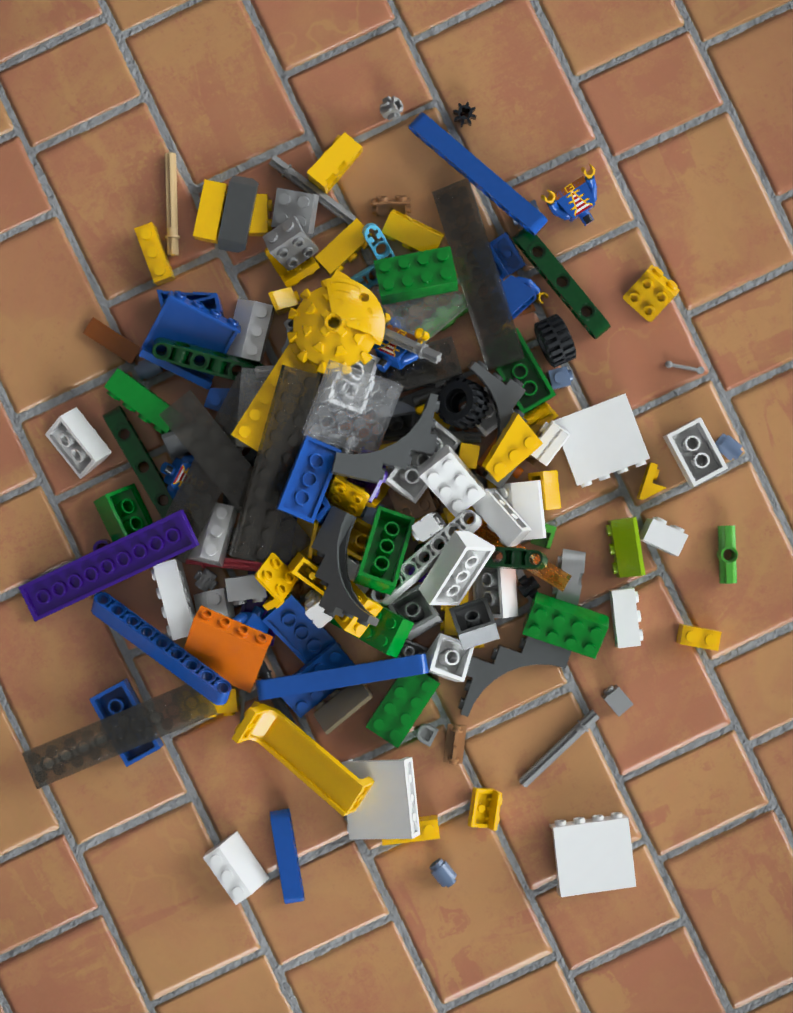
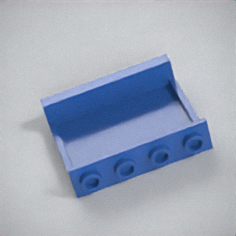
M171 290L139 350V356L209 390L215 375L157 359L152 353L153 342L157 338H166L227 354L236 335L240 334L241 326L235 319H227L221 316L222 314L215 309L209 310L197 300L191 301L182 292H173ZM164 345L156 347L159 352H164L167 349ZM201 355L194 358L196 362H202L205 359Z

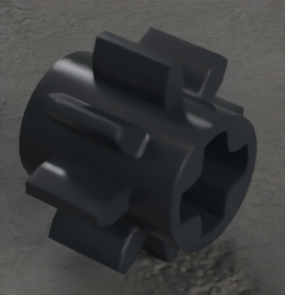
M469 102L466 105L458 103L459 109L453 110V114L457 115L454 122L459 121L461 127L464 124L471 126V119L476 120L477 117L472 114L476 108H471ZM462 112H464L465 114L468 113V117H461Z
M524 575L518 579L520 583L517 586L518 590L524 598L530 596L533 599L535 593L538 592L537 589L541 587L533 576L528 578Z

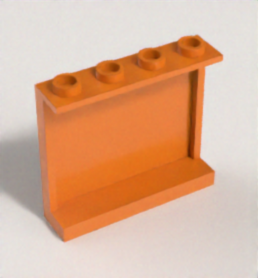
M201 605L193 619L184 650L215 671L232 686L251 693L273 636Z

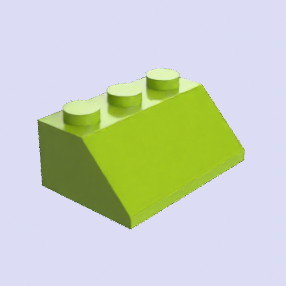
M637 517L608 520L609 525H606L607 536L611 537L612 544H609L610 555L614 556V563H612L613 574H616L618 578L646 575Z

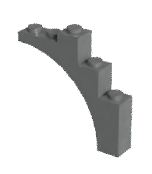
M471 361L468 368L484 384L494 404L497 416V442L502 430L511 419L513 412L518 413L527 422L523 418L524 413L517 408L512 410L526 390L522 388L524 384L515 377L513 380L507 378L503 383V378L495 372L493 374L488 372V366L481 361L477 363ZM517 467L499 482L495 481L486 470L482 476L501 489Z
M432 393L428 395L423 412L416 424L396 443L382 450L364 454L336 452L331 474L377 484L379 480L384 478L385 469L382 466L405 470L407 466L411 465L412 455L410 452L432 456L434 452L438 451L440 442L437 441L438 435L430 433V431L435 429L436 420H433L434 413L438 412L440 401L437 400L438 395Z
M332 505L311 546L318 551L317 555L323 558L315 577L321 579L320 583L327 587L319 606L325 609V614L333 618L335 615L341 617L345 615L352 619L355 616L358 618V623L366 627L369 624L376 627L380 619L371 614L361 604L353 591L348 576L347 547L350 533L357 517Z
M525 636V638H521L519 643L520 652L498 645V648L493 649L491 655L493 662L472 656L466 676L471 677V680L467 679L464 690L467 692L464 698L461 697L458 704L460 714L468 717L474 702L482 691L506 672L530 665H553L566 668L571 651Z

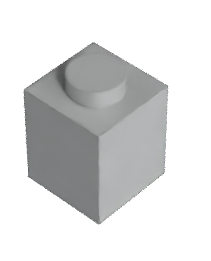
M611 685L603 692L602 698L618 716H621L634 705L617 685L614 687Z

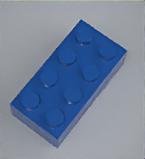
M127 678L89 699L126 767L159 750L164 745Z

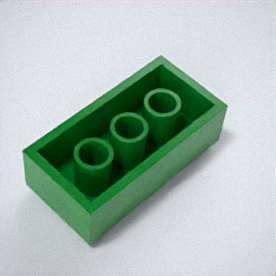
M450 246L374 260L382 305L458 291V280Z
M518 328L483 348L493 369L503 378V383L507 378L513 380L515 377L524 384L522 388L526 391L515 405L522 413L525 414L556 396Z
M117 368L104 386L108 390L107 394L115 400L124 401L122 405L134 413L137 411L139 413L138 417L144 422L155 424L153 428L162 435L177 430L185 419L183 414L119 368Z
M378 506L371 522L353 583L388 595L392 594L403 564L412 532V525L415 522L414 517Z
M537 592L523 623L522 634L595 659L609 628V616Z
M382 605L383 609L376 616L380 619L377 626L369 625L358 639L386 655L397 658L414 622ZM334 618L331 621H329L333 625L342 629V627L337 623V621Z
M428 673L396 678L369 718L366 728L398 748L440 685V681Z

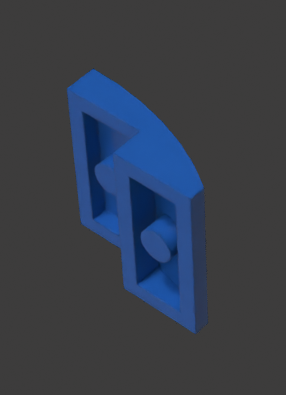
M508 232L472 252L489 281L496 275L504 279L527 265Z

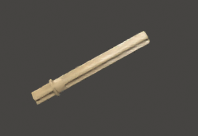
M169 152L165 153L167 227L165 239H167V256H179L178 239H180V236L178 235L176 154Z

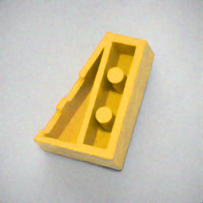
M345 132L334 139L333 145L328 150H325L319 160L307 171L308 180L326 194L329 193L363 152V147Z
M513 412L511 419L502 430L500 437L491 448L482 466L495 481L499 482L543 443L518 413Z

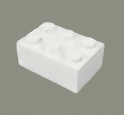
M701 417L663 436L689 487H694L728 469Z
M448 444L417 467L419 477L455 518L486 495L483 484Z

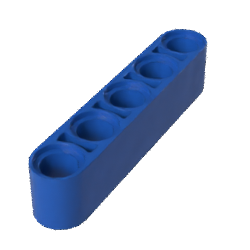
M290 809L270 811V821L285 904L305 901Z

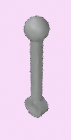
M666 361L665 363L666 368L675 367L696 371L698 374L704 373L703 367L695 368L674 364L671 361Z
M244 690L239 691L241 696L240 723L244 719L245 696L247 695V692Z

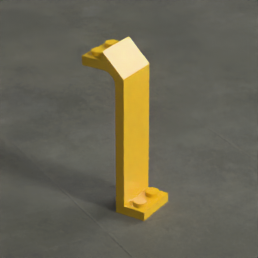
M254 701L251 707L244 713L242 722L234 730L235 734L232 740L236 743L246 740L259 743L343 817L356 811L375 782L370 776L359 779L281 711L263 703Z

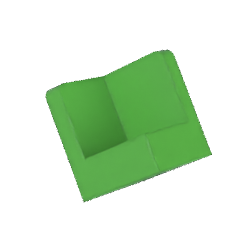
M545 524L546 538L532 539L530 543L550 549L557 527Z

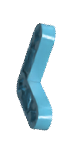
M374 223L366 224L362 229V234L375 258L379 260L385 257H395L380 228ZM369 229L376 230L374 234L378 240L374 241L373 237L368 235L370 233ZM379 244H385V251L381 254L377 253L376 247ZM374 263L352 276L351 279L358 281L368 289L378 284L377 278L369 279V273L375 270ZM365 276L369 283L366 284L362 277Z

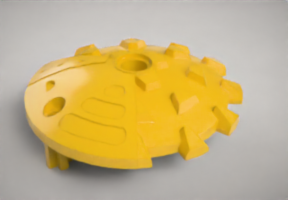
M328 278L321 281L322 287L312 292L307 288L300 294L303 300L297 310L291 308L289 311L288 319L293 320V331L287 332L289 343L296 342L301 352L296 356L302 363L310 360L317 365L315 371L327 374L328 368L340 369L341 375L352 372L350 366L359 361L365 365L373 358L369 352L374 344L379 346L382 344L385 335V317L378 299L367 287L351 279ZM333 321L340 322L336 328H331L330 324Z

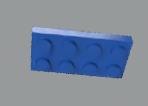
M305 435L276 509L314 524L333 475L331 470L336 452L341 453L342 450Z
M292 593L287 595L285 602L279 608H272L262 617V621L304 664H307L331 643L336 641L324 627H316L313 620H310L305 615V607Z
M334 641L294 674L355 665V663ZM337 688L281 698L301 718Z

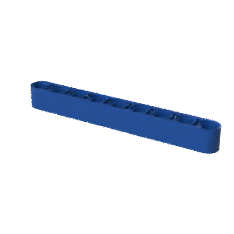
M421 112L408 126L420 140L530 234L535 236L548 222L547 218L425 113Z
M98 592L94 595L91 608L94 616L216 705L226 704L231 691V684L108 593Z
M426 653L263 679L255 682L258 701L426 674L429 673Z

